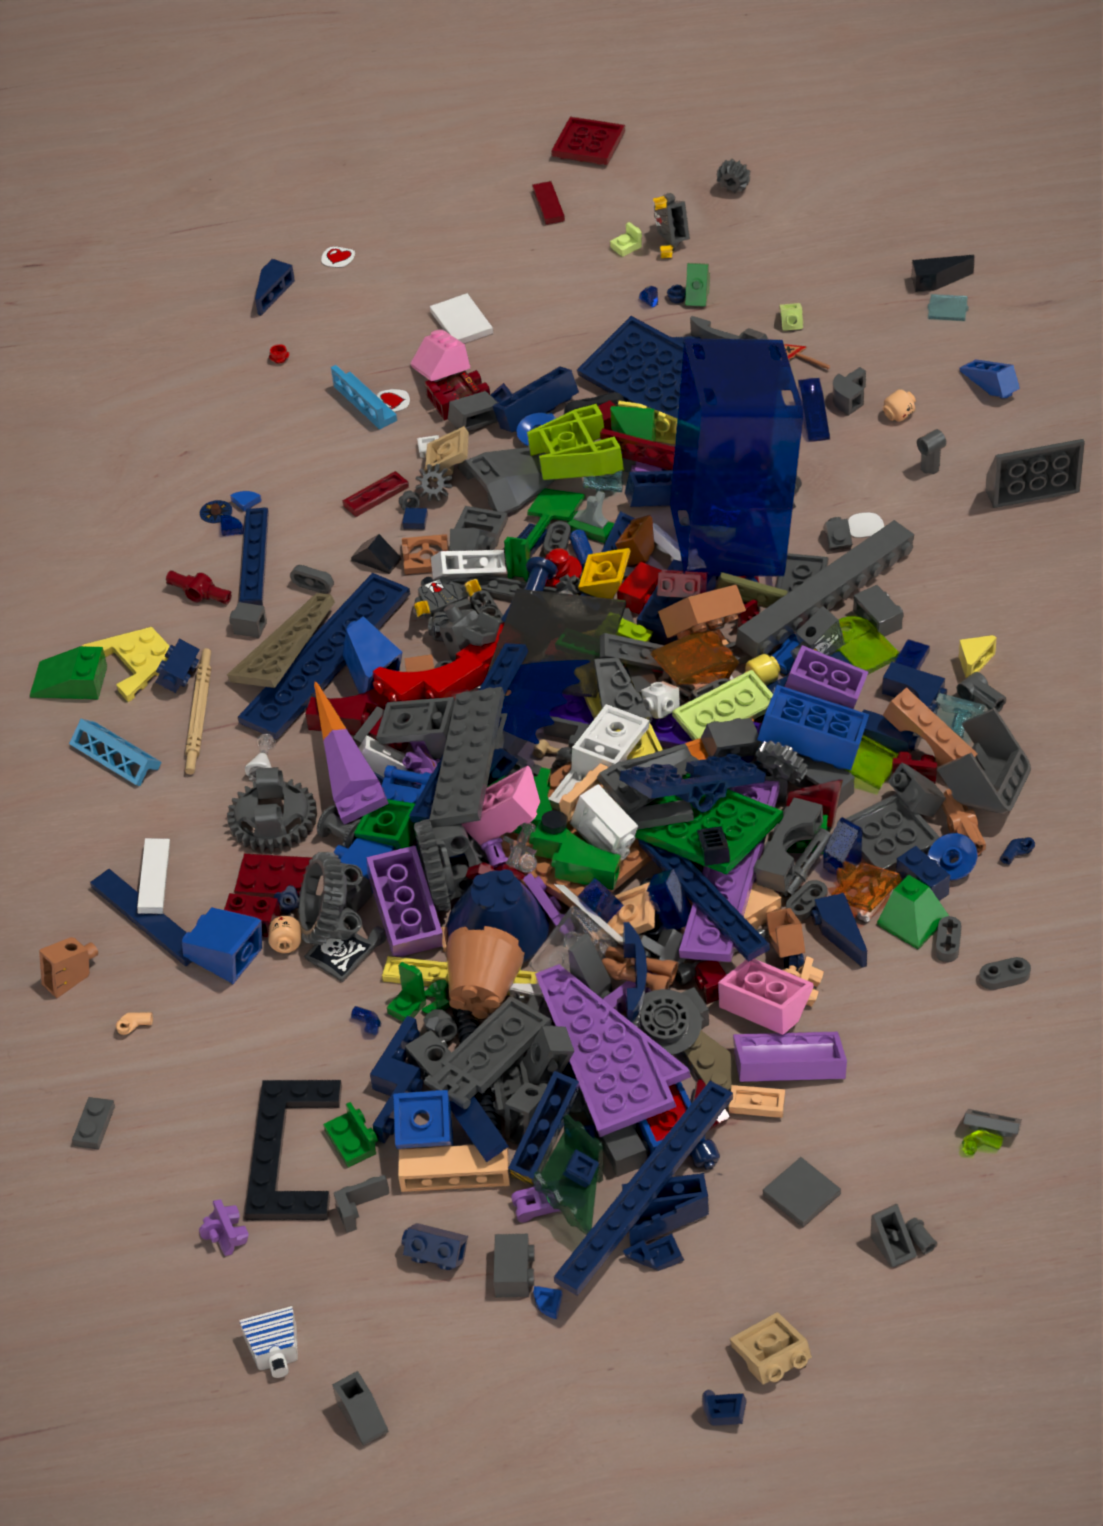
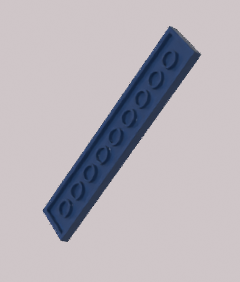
M371 573L305 644L275 688L265 687L238 716V722L277 740L308 707L311 697H316L314 683L317 682L323 690L346 665L343 649L347 626L352 621H358L360 618L365 617L374 627L379 629L408 598L410 588Z

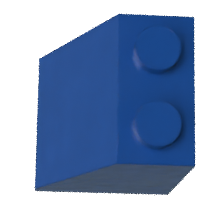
M365 617L360 618L358 621H352L347 626L343 657L359 694L374 689L373 671L378 667L394 671L400 670L403 652Z
M211 907L206 914H202L199 917L194 929L184 935L181 942L183 956L234 984L262 950V921L255 917Z

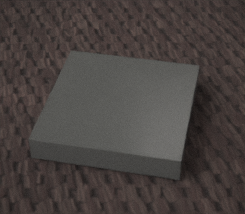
M800 1157L763 1189V1195L800 1226L804 1227L841 1195V1188Z

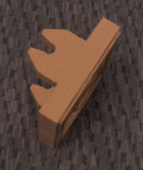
M447 534L402 538L405 575L432 572L431 558L422 559L420 556L425 553L434 556L440 552L429 549V545H438L442 551H448ZM422 546V550L418 553L409 554L414 547Z

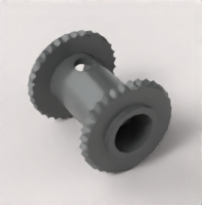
M330 806L321 814L318 820L317 833L320 837L324 838L331 833L342 839L343 846L349 849L353 842L358 839L355 837L354 832L361 819L344 825L337 807Z

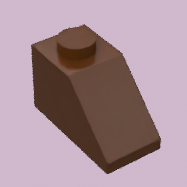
M651 515L633 519L615 543L618 550L630 549L631 552L627 566L638 565L640 562L646 563L654 550L653 518Z

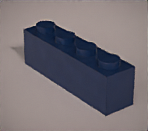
M559 366L492 407L500 428L509 432H517L518 424L526 416L553 411L557 405L571 400L572 396L579 393L572 370Z

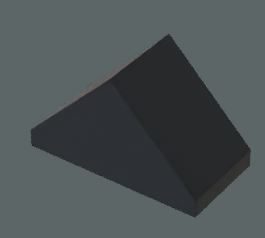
M378 534L362 543L351 557V561L390 574L401 561V556Z

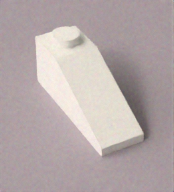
M504 550L440 551L431 557L433 579H440L442 577L457 579L506 572Z

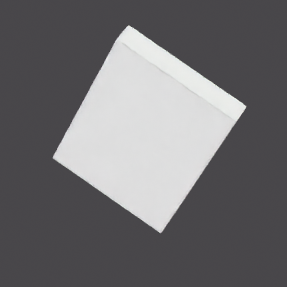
M468 294L430 306V312L443 330L463 344L493 333V327Z

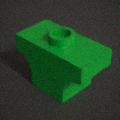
M687 263L685 305L707 306L710 288L709 264Z

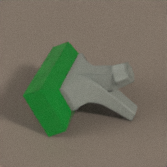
M598 491L596 496L587 497L586 509L576 511L567 522L570 525L571 532L583 530L587 538L602 543L606 542L614 523L608 521L602 514L604 492Z

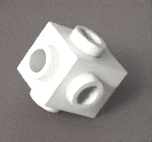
M662 681L652 683L651 686L641 690L642 702L653 718H665L674 709L680 707L679 688Z

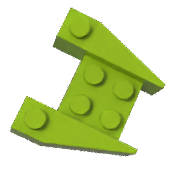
M597 404L575 409L527 432L531 456L546 453L539 456L543 480L602 476L624 470L621 447L616 438L611 437L595 441L600 438V431L602 428L604 429L603 416Z

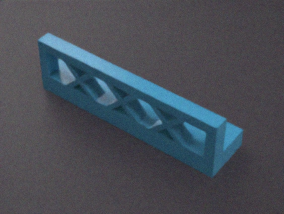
M337 365L331 367L334 388L379 430L397 421V414L354 374L343 372Z
M80 719L69 743L138 786H141L148 769L159 770L162 763L127 740L91 720ZM83 732L87 733L89 743L85 745L79 743ZM100 743H104L106 751L102 755H98L96 747ZM120 753L123 763L116 766L113 755ZM135 763L140 765L136 777L132 776L130 765Z

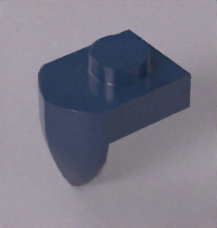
M712 1390L703 1392L702 1408L708 1422L712 1426L743 1424L747 1402L743 1393L715 1395Z

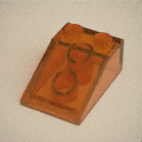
M711 631L692 633L657 648L650 654L677 685L710 684L721 678L729 680L739 663L733 652L723 645L718 635Z

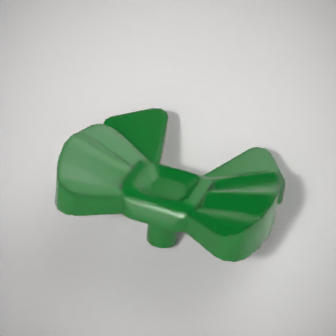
M446 980L433 982L425 991L426 997H434L435 1002L422 1008L425 1014L433 1010H446L450 1007L446 993L449 984Z

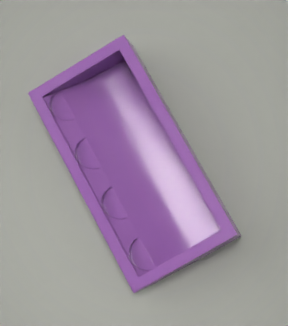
M838 1032L785 1033L784 1035L780 1033L733 1034L735 1060L740 1082L846 1079L847 1059Z

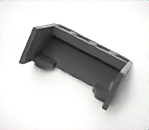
M993 708L961 724L973 741L972 749L978 753L977 756L974 757L972 753H969L939 766L937 770L957 802L966 806L1004 814L1013 809L1031 772V765L996 708Z

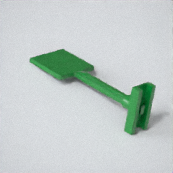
M547 488L540 492L527 511V515L541 517L526 539L507 536L504 540L508 579H513L514 576L523 577L524 581L527 582L530 573L526 569V563L530 558V550L552 519L565 521L571 519L584 500V494Z

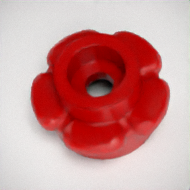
M277 344L270 348L269 359L275 363H283L289 357V352H287L286 347L282 344Z

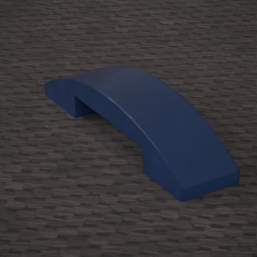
M624 922V958H634L636 988H627L626 1015L627 1019L634 1023L644 1002L647 962L639 935L629 922Z

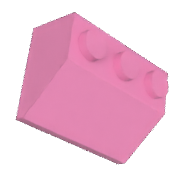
M443 330L433 331L431 335L426 336L411 361V367L430 381L470 369L465 344Z
M526 766L487 787L481 820L461 824L480 845L489 840L499 838L506 832L511 833L523 823L528 824L536 817V810L540 804V799L531 768Z
M753 959L749 962L745 960L718 982L719 1008L784 1035L799 1022L812 992L813 983L759 960Z

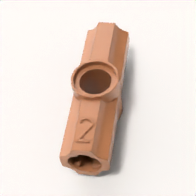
M950 789L945 790L943 794L946 799L941 806L947 816V825L950 833H959L969 837L975 844L979 856L982 851L986 850V843L978 829V821L974 810L968 809L966 805L957 802L953 798Z

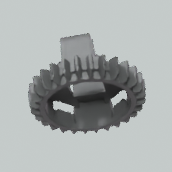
M279 767L256 769V782H253V788L245 786V793L238 791V798H232L233 805L228 806V825L233 837H236L238 843L243 842L244 847L251 845L253 851L259 847L262 853L265 849H270L273 853L274 848H280L282 851L283 847L287 845L292 848L293 842L300 844V837L307 838V832H312L313 825L316 824L317 806L313 794L308 792L307 787L302 788L300 782L295 786L293 779L285 782L282 770ZM284 797L283 814L281 806H278V804L258 805V801L262 799ZM300 817L301 825L297 824L287 834L285 827L294 819ZM241 821H245L254 827V833L246 827L243 830Z
M429 819L415 823L414 830L423 872L435 910L437 912L451 909L450 900L461 897L473 883L472 879L465 877L469 865L457 864L451 866L449 857L466 852L470 846V841L465 827L461 824L432 828Z
M318 852L309 861V865L306 866V873L303 874L304 879L301 883V891L299 892L297 920L300 923L301 938L306 943L313 945L326 944L327 939L330 938L348 940L362 926L361 918L357 913L343 910L347 892L352 891L362 881V871L357 865L340 863L341 859H338V855H335V853ZM323 876L322 894L316 895L320 877ZM346 876L350 878L351 882L346 880ZM343 922L349 925L350 930L344 926Z

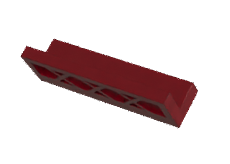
M603 428L600 431V440L611 437L616 438L621 447L622 458L671 471L685 470L691 460V453L685 452L681 448Z

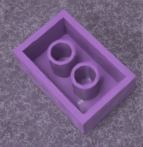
M802 645L785 687L854 709L868 671Z

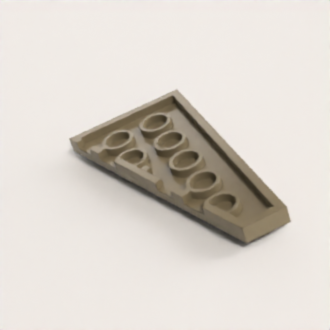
M316 593L227 674L230 682L275 688L335 603L332 595Z

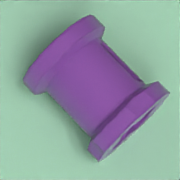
M502 838L492 839L481 845L482 850L486 852L489 865L494 868L510 862L501 846Z

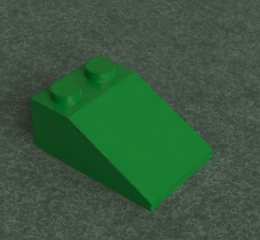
M79 646L39 661L30 698L99 700L108 667L103 647Z

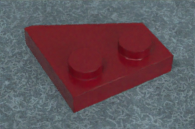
M838 779L790 791L786 806H790L794 798L821 804L823 815H827V826L833 827L843 780Z

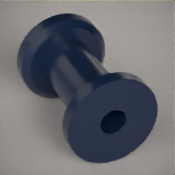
M531 557L526 563V569L530 575L525 589L516 592L515 596L522 600L526 597L542 609L546 605L542 597L547 580L553 579L556 576L558 569L548 559Z

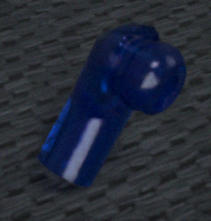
M354 1006L351 1018L365 1022L364 1031L366 1033L377 1035L379 1027L381 1028V1021L378 1015L371 1010Z

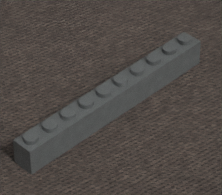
M893 520L737 629L735 645L753 658L762 654H768L773 647L779 643H784L789 636L797 632L822 606L827 610L832 609L837 602L849 597L857 588H862L867 581L879 576L884 569L893 566L901 557L909 555L913 549L915 534Z

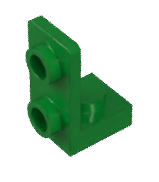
M401 962L398 968L402 990L386 1008L389 1015L403 1022L406 1016L414 1018L427 1003L422 972L414 965Z

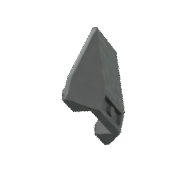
M529 447L484 452L457 465V468L467 480L475 477L487 491L488 505L493 511L507 514L522 507L556 480H543L539 456L546 453L531 456Z

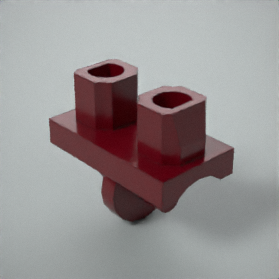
M899 752L897 758H893L892 775L899 765L904 763L936 784L937 762H935L933 755L924 754L921 756V761L911 760L912 755L909 752Z

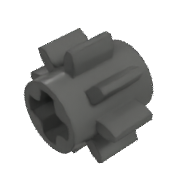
M567 574L561 577L560 582L556 584V594L564 603L571 601L573 604L579 600L583 591H580L578 588L580 583L578 577L575 575L569 577Z

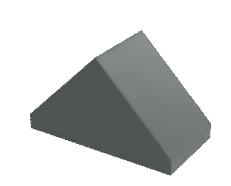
M898 1204L889 1206L871 1215V1238L891 1267H895L917 1256Z

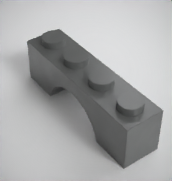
M794 798L790 806L785 807L781 823L776 824L771 841H767L765 844L763 856L761 859H757L754 865L757 885L786 893L795 876L794 858L786 851L794 843L813 839L823 823L821 804Z

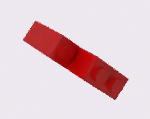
M468 652L449 664L425 671L401 672L378 667L373 671V685L379 694H384L390 702L424 700L425 698L454 697L455 699L456 694L466 691L470 692L482 684L485 680L483 663Z

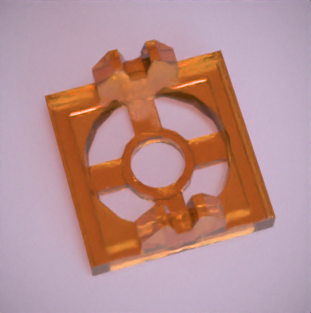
M844 861L845 871L842 868H837L836 879L839 886L831 895L844 893L849 906L871 912L902 879L899 873L863 862L856 868L855 865ZM864 876H874L873 878L870 877L869 881L859 882ZM868 887L869 892H861L864 888ZM851 889L858 892L854 897L848 894Z

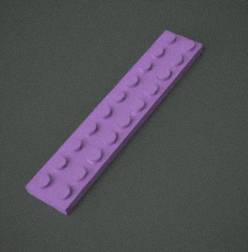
M764 781V783L729 787L728 790L775 808L779 794V782ZM766 836L727 875L704 866L702 872L743 917L756 875L754 874V865L757 859L761 857ZM693 902L679 949L680 958L731 962L735 949L733 942L730 939L728 941L715 927L714 923L709 921L707 916Z

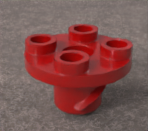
M556 548L546 555L545 559L553 562L558 571L553 579L547 580L545 586L557 588L556 584L560 582V578L567 574L569 577L575 575L581 580L582 566L579 560L569 555L565 549Z

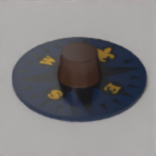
M222 500L210 501L200 509L201 519L208 523L223 522L232 514V506Z

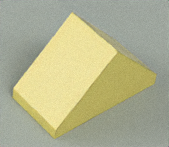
M991 635L960 640L959 659L965 678L974 672H980L995 655L997 637Z

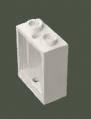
M599 784L580 795L570 822L590 845L621 855V861L629 855V849L635 840V833L638 825Z

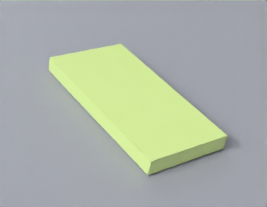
M750 670L674 709L672 716L690 738L696 740L701 738L707 724L711 722L731 721L736 718L756 719L764 715L773 694L753 670Z

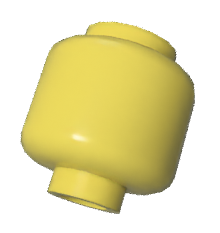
M762 654L748 661L745 670L746 672L753 670L767 686L778 680L780 666L773 656Z

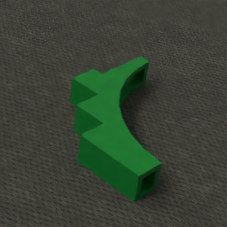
M541 767L538 776L533 777L540 799V804L536 810L537 815L530 823L519 825L512 833L530 836L529 843L533 845V855L552 859V867L555 868L556 879L614 891L620 875L621 855L594 847L572 834L567 828L559 834H549L542 829V816L544 813L551 811L552 808L548 798L551 787V769Z

